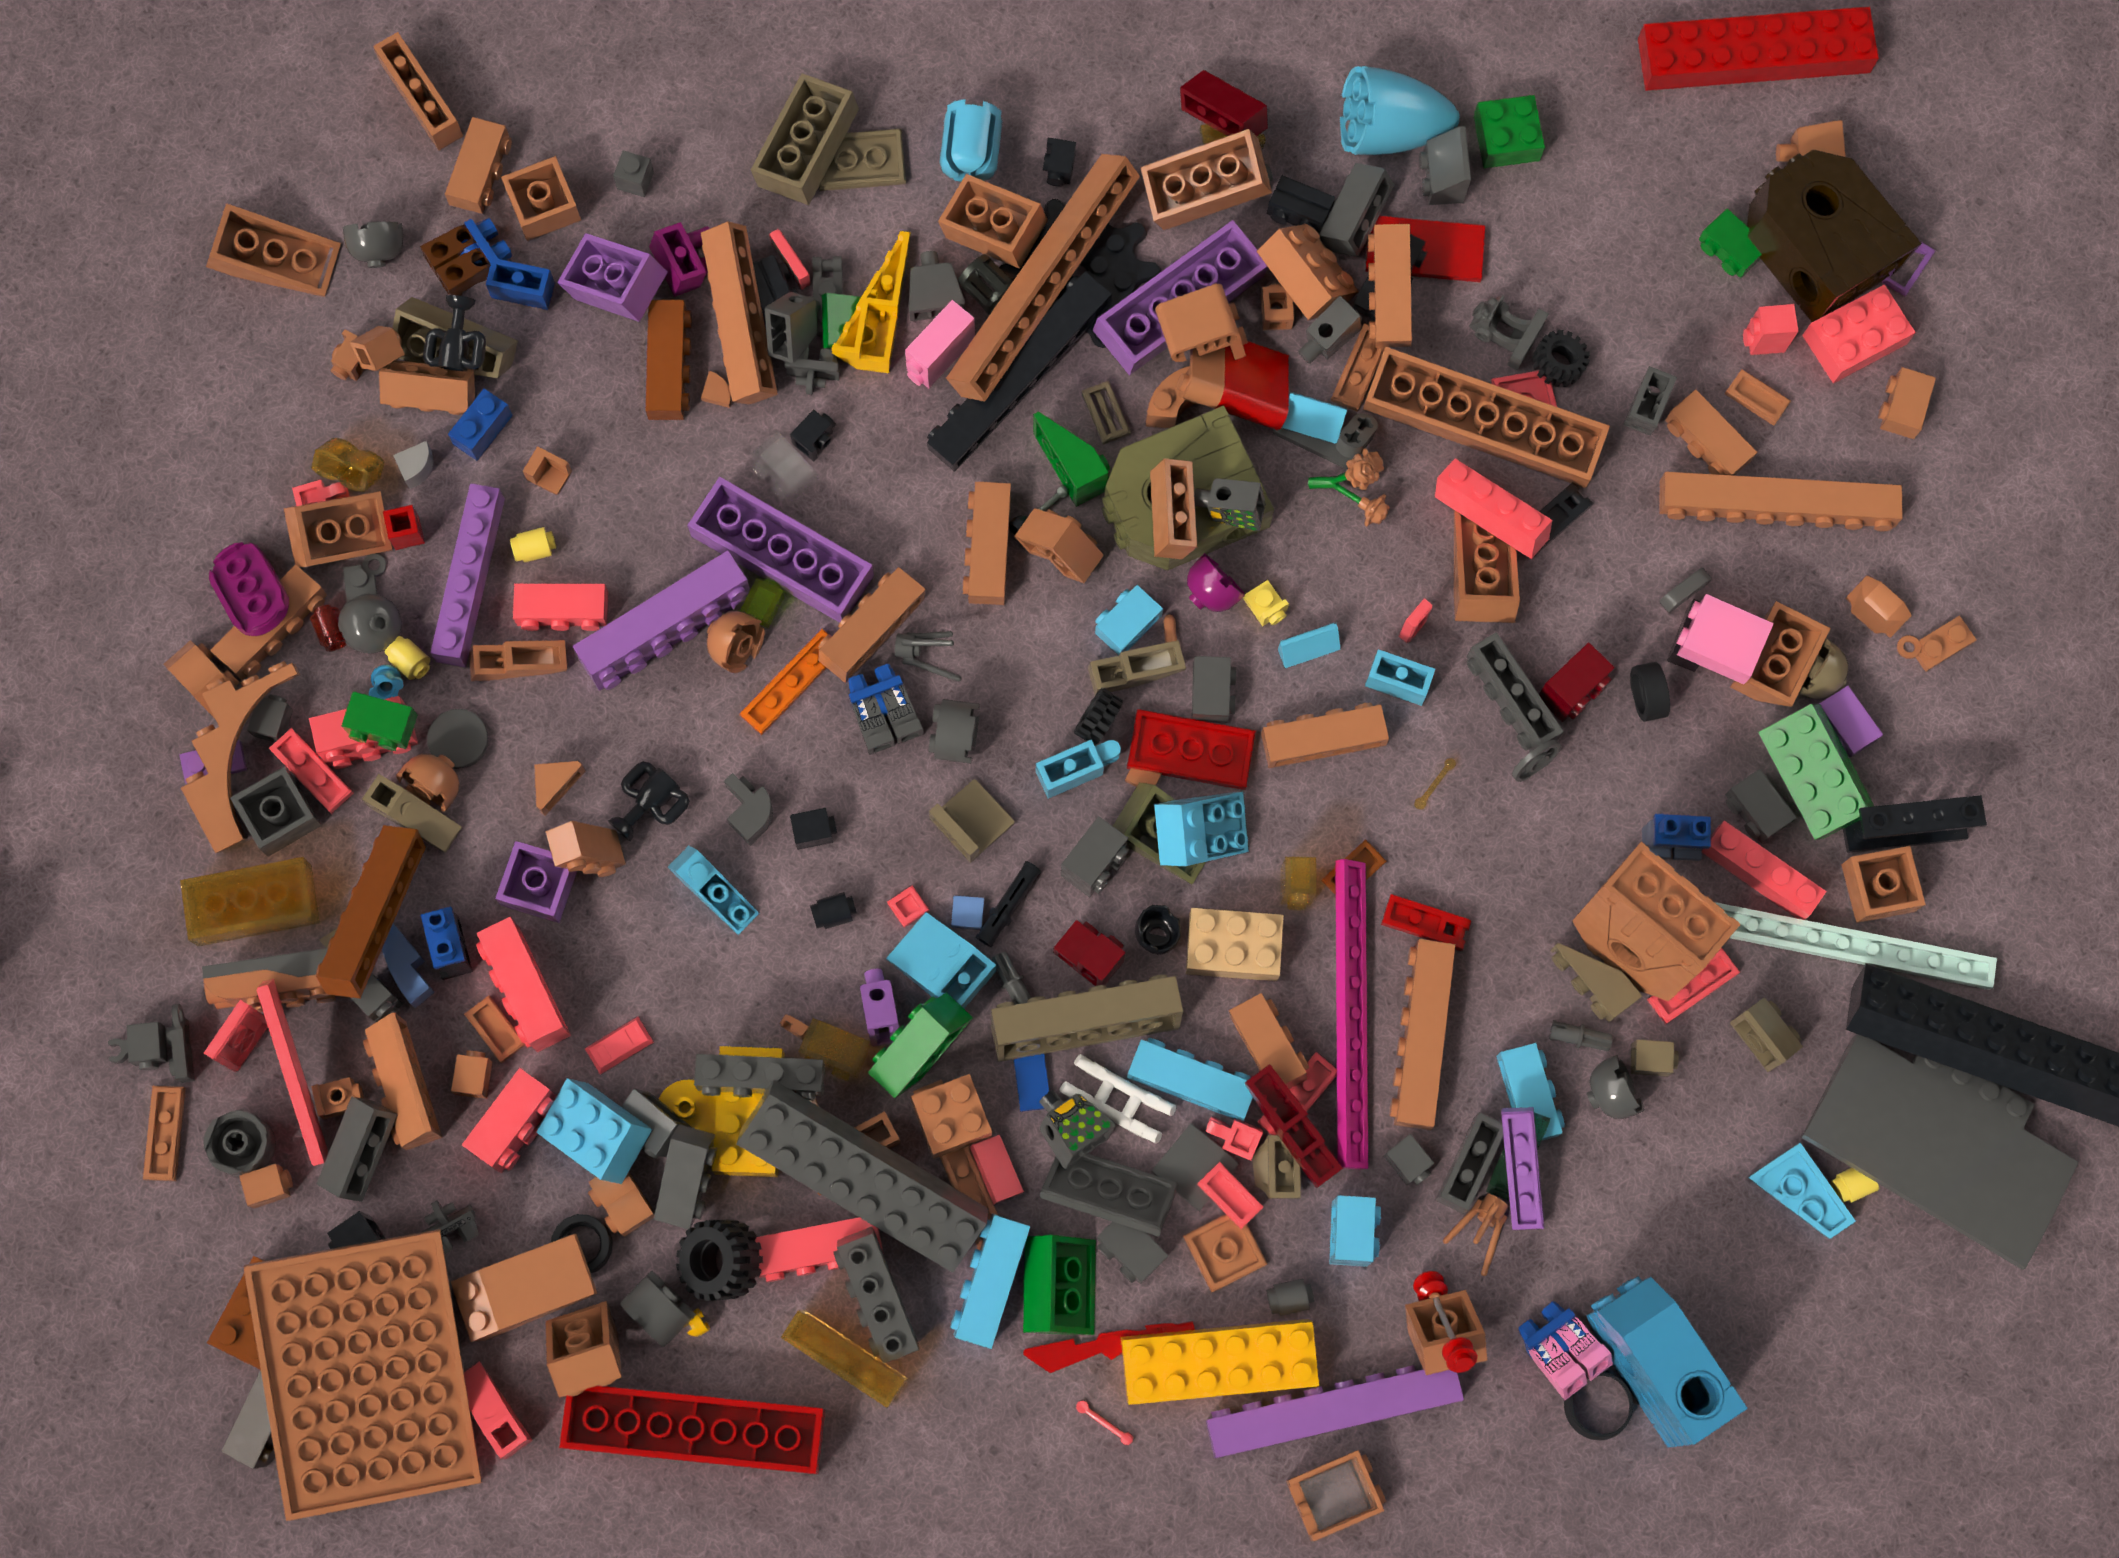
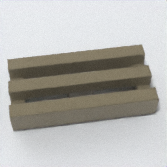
M1109 381L1082 390V396L1103 445L1112 440H1118L1120 437L1130 435L1131 432ZM1100 391H1106L1121 430L1116 431ZM1091 394H1095L1111 432L1110 434H1106L1091 399Z

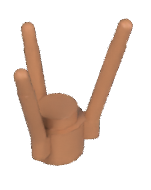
M1487 1194L1483 1201L1477 1199L1473 1208L1443 1239L1444 1244L1449 1243L1477 1213H1479L1477 1218L1482 1224L1473 1239L1475 1244L1480 1242L1488 1226L1494 1227L1495 1225L1481 1271L1482 1276H1486L1502 1226L1508 1218L1504 1215L1509 1207L1508 1204L1492 1194Z

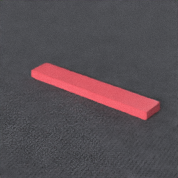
M274 979L263 981L256 990L310 1161L313 1166L323 1164L327 1159L328 1149Z

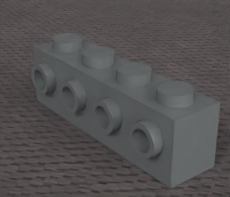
M1497 632L1472 646L1466 657L1468 659L1467 666L1474 676L1479 675L1485 684L1483 689L1488 698L1492 701L1495 700L1501 708L1500 714L1504 722L1514 727L1518 733L1516 737L1521 747L1526 751L1536 749L1539 744L1542 745L1548 740L1555 739L1558 741L1564 731Z
M696 1054L694 1086L698 1091H702V1095L720 1096L721 1092H733V1096L752 1097V1093L764 1094L772 1081L775 1080L803 1098L815 1100V1096H823L825 1063L820 1059Z
M873 1226L837 1240L838 1250L833 1252L839 1269L845 1268L849 1279L845 1281L851 1299L857 1297L861 1308L856 1311L862 1327L868 1326L872 1334V1338H869L868 1342L874 1357L880 1355L883 1364L918 1351V1340Z

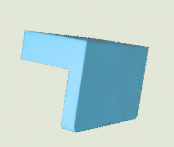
M1291 392L1288 415L1282 428L1331 443H1337L1347 408Z

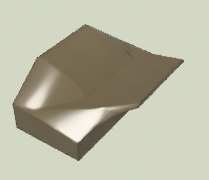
M1268 1135L1265 1142L1256 1148L1252 1157L1255 1187L1264 1191L1269 1199H1300V1165L1278 1135Z

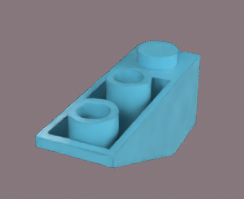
M688 845L668 866L671 872L737 935L759 914L697 849Z

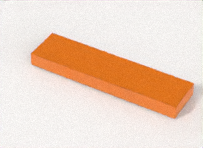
M821 629L740 713V716L761 735L826 670V667L818 661V646L828 635L825 630Z

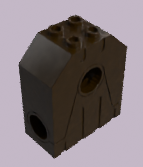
M1811 150L1804 156L1799 153L1792 157L1783 169L1779 166L1772 169L1765 176L1767 181L1754 192L1756 196L1749 204L1747 227L1749 228L1748 238L1762 254L1760 259L1811 322L1841 308L1890 276L1889 273L1894 268L1895 270L1892 275L1899 271L1922 244L1852 158L1818 150Z

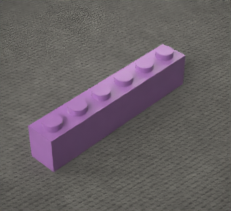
M470 483L430 652L438 663L466 667L505 500L499 488Z

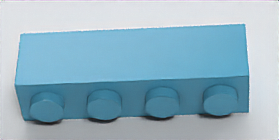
M1148 1038V1041H1144L1141 1039L1127 1078L1232 1119L1236 1118L1244 1121L1253 1098L1244 1083L1251 1076L1235 1071L1234 1075L1222 1071L1224 1067L1216 1062L1206 1060L1204 1064L1194 1060L1195 1055L1190 1052L1177 1049L1175 1053L1165 1049L1166 1044L1159 1040Z
M993 1213L990 1220L987 1219V1225L979 1235V1237L984 1238L981 1249H975L971 1258L970 1267L974 1268L971 1281L965 1279L961 1290L960 1298L964 1299L961 1311L955 1310L950 1328L955 1330L953 1334L955 1338L992 1349L1030 1229L1029 1225Z

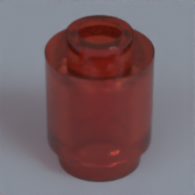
M323 605L313 611L314 614L310 617V621L320 645L324 646L328 652L345 647L347 645L345 643L346 640L343 638L342 632L339 631L338 627L339 609L331 607V605Z

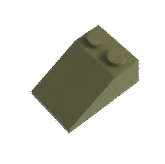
M1139 782L1113 827L1128 837V848L1192 885L1206 862L1190 866L1160 865L1154 804L1175 799L1154 784Z

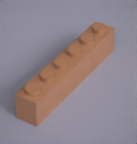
M725 222L701 232L702 250L708 269L707 277L713 296V308L716 312L718 335L721 339L724 355L723 363L726 367L729 382V393L732 402L753 404L776 396L778 393L771 356H768L767 335L747 229L744 225Z
M1419 939L1415 947H1410L1408 965L1413 966L1412 977H1406L1404 995L1409 996L1408 1007L1402 1008L1400 1025L1406 1026L1404 1038L1399 1037L1397 1045V1055L1402 1056L1401 1068H1395L1393 1086H1398L1397 1099H1391L1389 1112L1390 1117H1395L1394 1125L1432 1130L1435 1126L1456 944Z

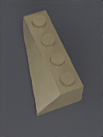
M411 297L397 307L392 328L399 334L402 340L401 347L405 355L401 356L400 359L409 362L425 363L423 354L427 333L434 328L445 331L451 328L453 313L414 297ZM464 318L463 330L466 332L480 331L486 339L484 362L481 367L474 370V375L499 378L511 368L518 340ZM439 337L437 339L435 358L439 357V349L442 339ZM474 340L469 342L470 360H472Z

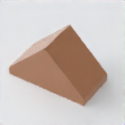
M571 761L534 764L536 807L544 816L548 814L586 772L581 763Z

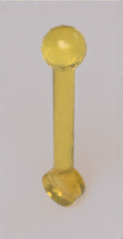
M1448 758L1445 760L1444 768L1423 796L1415 800L1414 806L1416 809L1422 810L1426 807V801L1447 772L1455 768L1456 761L1454 759Z

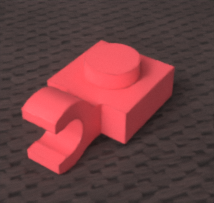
M317 480L292 488L296 506L350 497L348 487H345L343 482H337L325 487L322 480Z
M1211 1117L1206 1127V1132L1225 1139L1222 1149L1250 1161L1263 1134L1262 1129L1234 1118L1232 1125L1229 1126L1225 1122Z

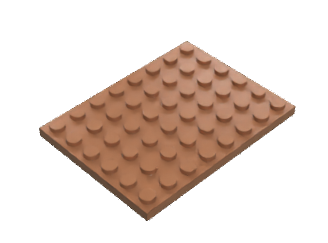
M440 1229L244 1265L286 1521L482 1482Z

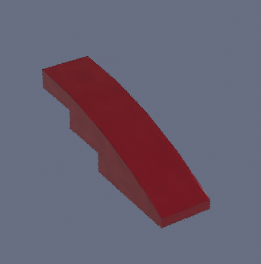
M1270 1064L1244 1083L1282 1142L1316 1188L1343 1169L1324 1144L1326 1142L1308 1119L1306 1110Z

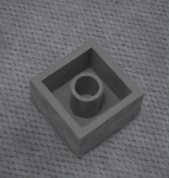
M285 767L230 797L258 848L267 856L274 854L322 826L294 776Z
M1098 816L1062 862L1061 877L1089 898L1094 892L1100 894L1109 882V872L1112 868L1118 870L1128 857L1126 855L1129 851L1127 848L1128 837Z

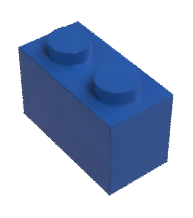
M493 258L485 285L493 299L548 310L555 281L550 269Z
M483 389L450 430L448 436L455 447L478 461L513 415L507 403L486 389Z

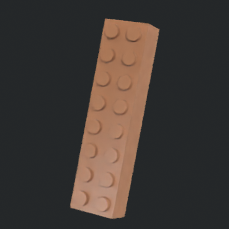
M1388 347L1384 349L1363 410L1566 482H1574L1583 488H1586L1591 481L1610 428L1609 425Z

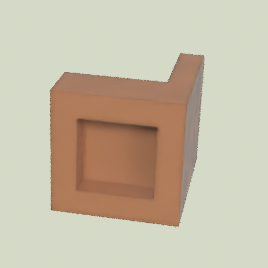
M538 446L523 469L526 480L555 495L559 494L572 472L567 461Z

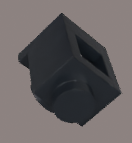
M1048 137L1043 171H1048L1047 183L1056 187L1063 186V184L1070 185L1076 155V142Z
M813 409L790 434L791 442L814 462L818 458L817 449H825L832 441V429L836 426V423L827 414L823 413L820 415Z

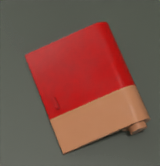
M1249 341L1243 345L1246 356L1236 360L1230 346L1199 356L1197 348L1190 349V368L1186 374L1182 373L1177 382V390L1180 391L1181 398L1213 409L1225 406L1227 413L1277 431L1282 428L1289 409V355Z

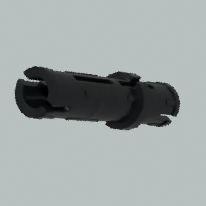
M1025 861L996 908L992 907L989 911L990 917L976 935V938L984 945L992 948L993 943L1003 928L1009 926L1012 922L1011 916L1026 896L1038 875L1041 874V870L1034 864Z

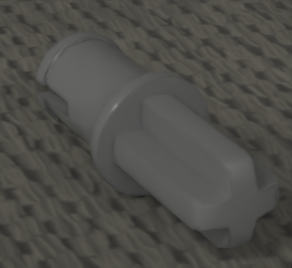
M1006 952L995 955L992 958V962L996 964V969L1004 983L1001 986L1002 989L1006 988L1015 1005L1027 1003L1031 996L1022 981L1024 976L1018 975Z
M1555 1020L1552 1022L1551 1034L1549 1036L1550 1040L1554 1039L1576 1044V1048L1585 1046L1603 1051H1609L1613 1041V1037L1609 1033L1584 1028V1024H1581L1579 1027Z

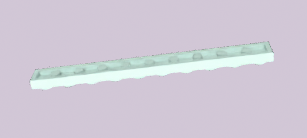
M1715 902L1729 917H1733L1741 924L1732 934L1731 939L1862 965L1869 964L1877 968L1987 990L1992 989L1994 986L1997 958Z

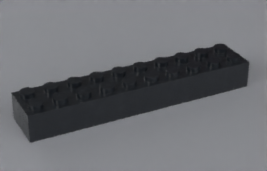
M1869 964L1864 965L1851 990L1846 1024L1847 1031L2119 1127V1052Z

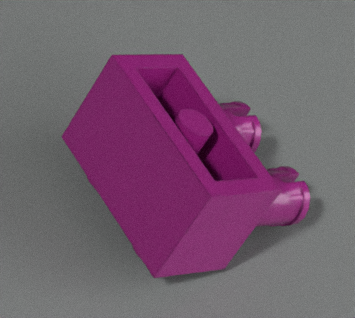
M680 222L656 230L653 234L649 248L655 260L667 271L665 279L674 297L701 287L704 277L708 273L705 257L699 258L695 249L702 247L701 232L710 229L708 226L686 233Z

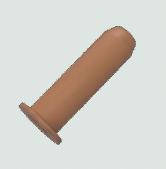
M1166 615L1164 618L1165 643L1177 641L1176 620L1173 615Z

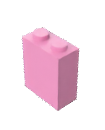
M951 300L906 348L907 375L916 385L920 386L923 383L926 387L930 388L965 351L975 337L974 317Z
M1706 594L1700 602L1695 601L1690 609L1688 618H1691L1692 621L1689 628L1683 627L1676 644L1681 645L1677 655L1744 685L1752 676L1774 623Z

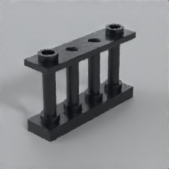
M1982 795L1859 808L1860 820L1844 828L1843 834L1846 851L1850 853L1964 841L1968 839L1967 828L1984 827L1987 825Z

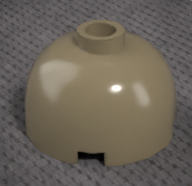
M1827 638L1807 676L1810 678V681L1807 682L1805 680L1799 694L1810 699H1824L1842 690L1847 683L1846 678L1849 666L1846 655Z

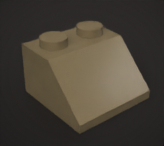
M1764 997L1729 1023L1766 1071L1769 1072L1788 1060L1803 1046L1799 1042L1801 1038L1798 1032L1792 1026H1787L1780 1016L1782 1014L1777 1005L1772 1001L1768 1002Z

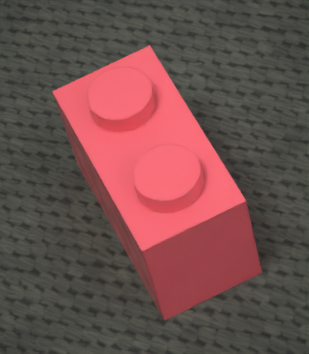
M1794 304L1758 308L1753 318L1750 319L1747 328L1743 331V342L1745 347L1749 346L1750 355L1786 352L1799 332Z

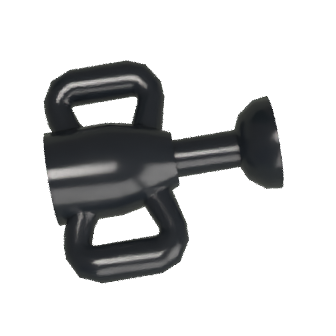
M446 295V302L449 307L453 308L452 325L447 331L434 328L427 333L423 356L425 363L429 366L454 371L475 370L482 366L486 349L485 336L480 331L466 332L463 330L465 311L470 310L474 306L475 299ZM439 337L442 339L439 357L435 358L437 339ZM474 340L472 360H470L469 342Z
M642 761L636 764L621 782L623 792L636 799L635 802L637 804L624 818L613 817L608 822L628 841H631L634 835L632 826L645 812H651L660 824L670 825L688 808L690 800L688 795L680 790L679 785L660 768L656 770L651 763ZM647 772L649 778L644 782L640 790L632 788L641 776ZM672 797L678 798L679 800L668 812L663 814L660 808Z

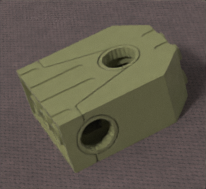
M1225 406L1202 414V417L1200 415L1121 448L1105 487V497L1102 498L1104 507L1101 510L1107 524L1113 523L1115 527L1114 539L1120 550L1125 549L1129 557L1167 571L1199 558L1204 553H1211L1247 536L1270 528L1274 508L1262 483L1261 486L1266 505L1260 531L1214 522L1211 520L1208 508L1195 506L1197 548L1183 559L1154 557L1152 504L1149 501L1151 498L1150 471L1164 458L1192 462L1194 492L1196 488L1211 490L1213 480L1216 478L1261 483Z

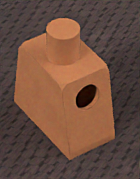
M1833 121L1797 128L1791 138V144L1777 145V162H1788L1795 155L1801 153L1804 156L1811 150L1846 157L1843 122Z

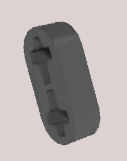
M1356 414L1341 431L1336 443L1337 451L1348 458L1361 454L1375 435L1378 428L1376 419L1368 414Z
M1700 568L1669 591L1659 602L1670 613L1711 582L1712 578L1704 568Z

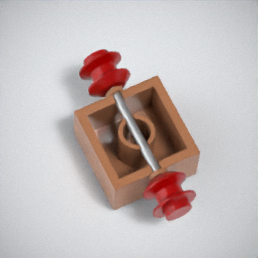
M1426 1271L1417 1276L1414 1280L1413 1288L1417 1293L1419 1301L1406 1304L1405 1311L1408 1334L1425 1374L1430 1375L1446 1370L1456 1373L1466 1372L1476 1363L1487 1361L1485 1332L1467 1291L1463 1290L1447 1294V1285L1444 1283L1443 1276L1437 1271Z

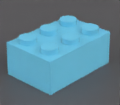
M567 1078L536 1133L600 1180L622 1184L653 1129L589 1083Z

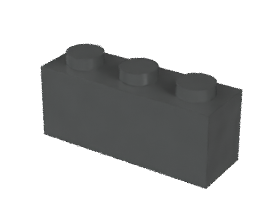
M1355 163L1351 173L1346 177L1345 185L1338 198L1335 199L1333 208L1319 234L1327 249L1335 253L1359 257L1368 239V234L1371 233L1394 187V183L1385 168Z
M351 1096L316 1184L338 1198L362 1202L397 1113L376 1101Z
M1480 1112L1473 1118L1435 1201L1462 1214L1469 1211L1503 1138V1125L1501 1122Z
M678 1125L670 1140L654 1220L689 1229L692 1227L695 1219L700 1220L702 1218L706 1204L705 1201L701 1200L702 1193L708 1191L712 1176L707 1174L708 1166L713 1165L717 1154V1148L713 1147L715 1134Z

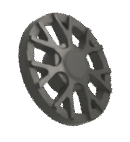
M1555 739L1548 740L1542 745L1539 744L1536 749L1529 751L1530 753L1514 767L1515 769L1512 772L1513 778L1517 782H1522L1546 767L1560 752V743Z

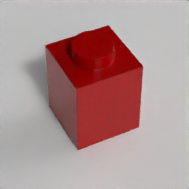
M413 505L383 511L388 539L395 550L425 543L420 518Z

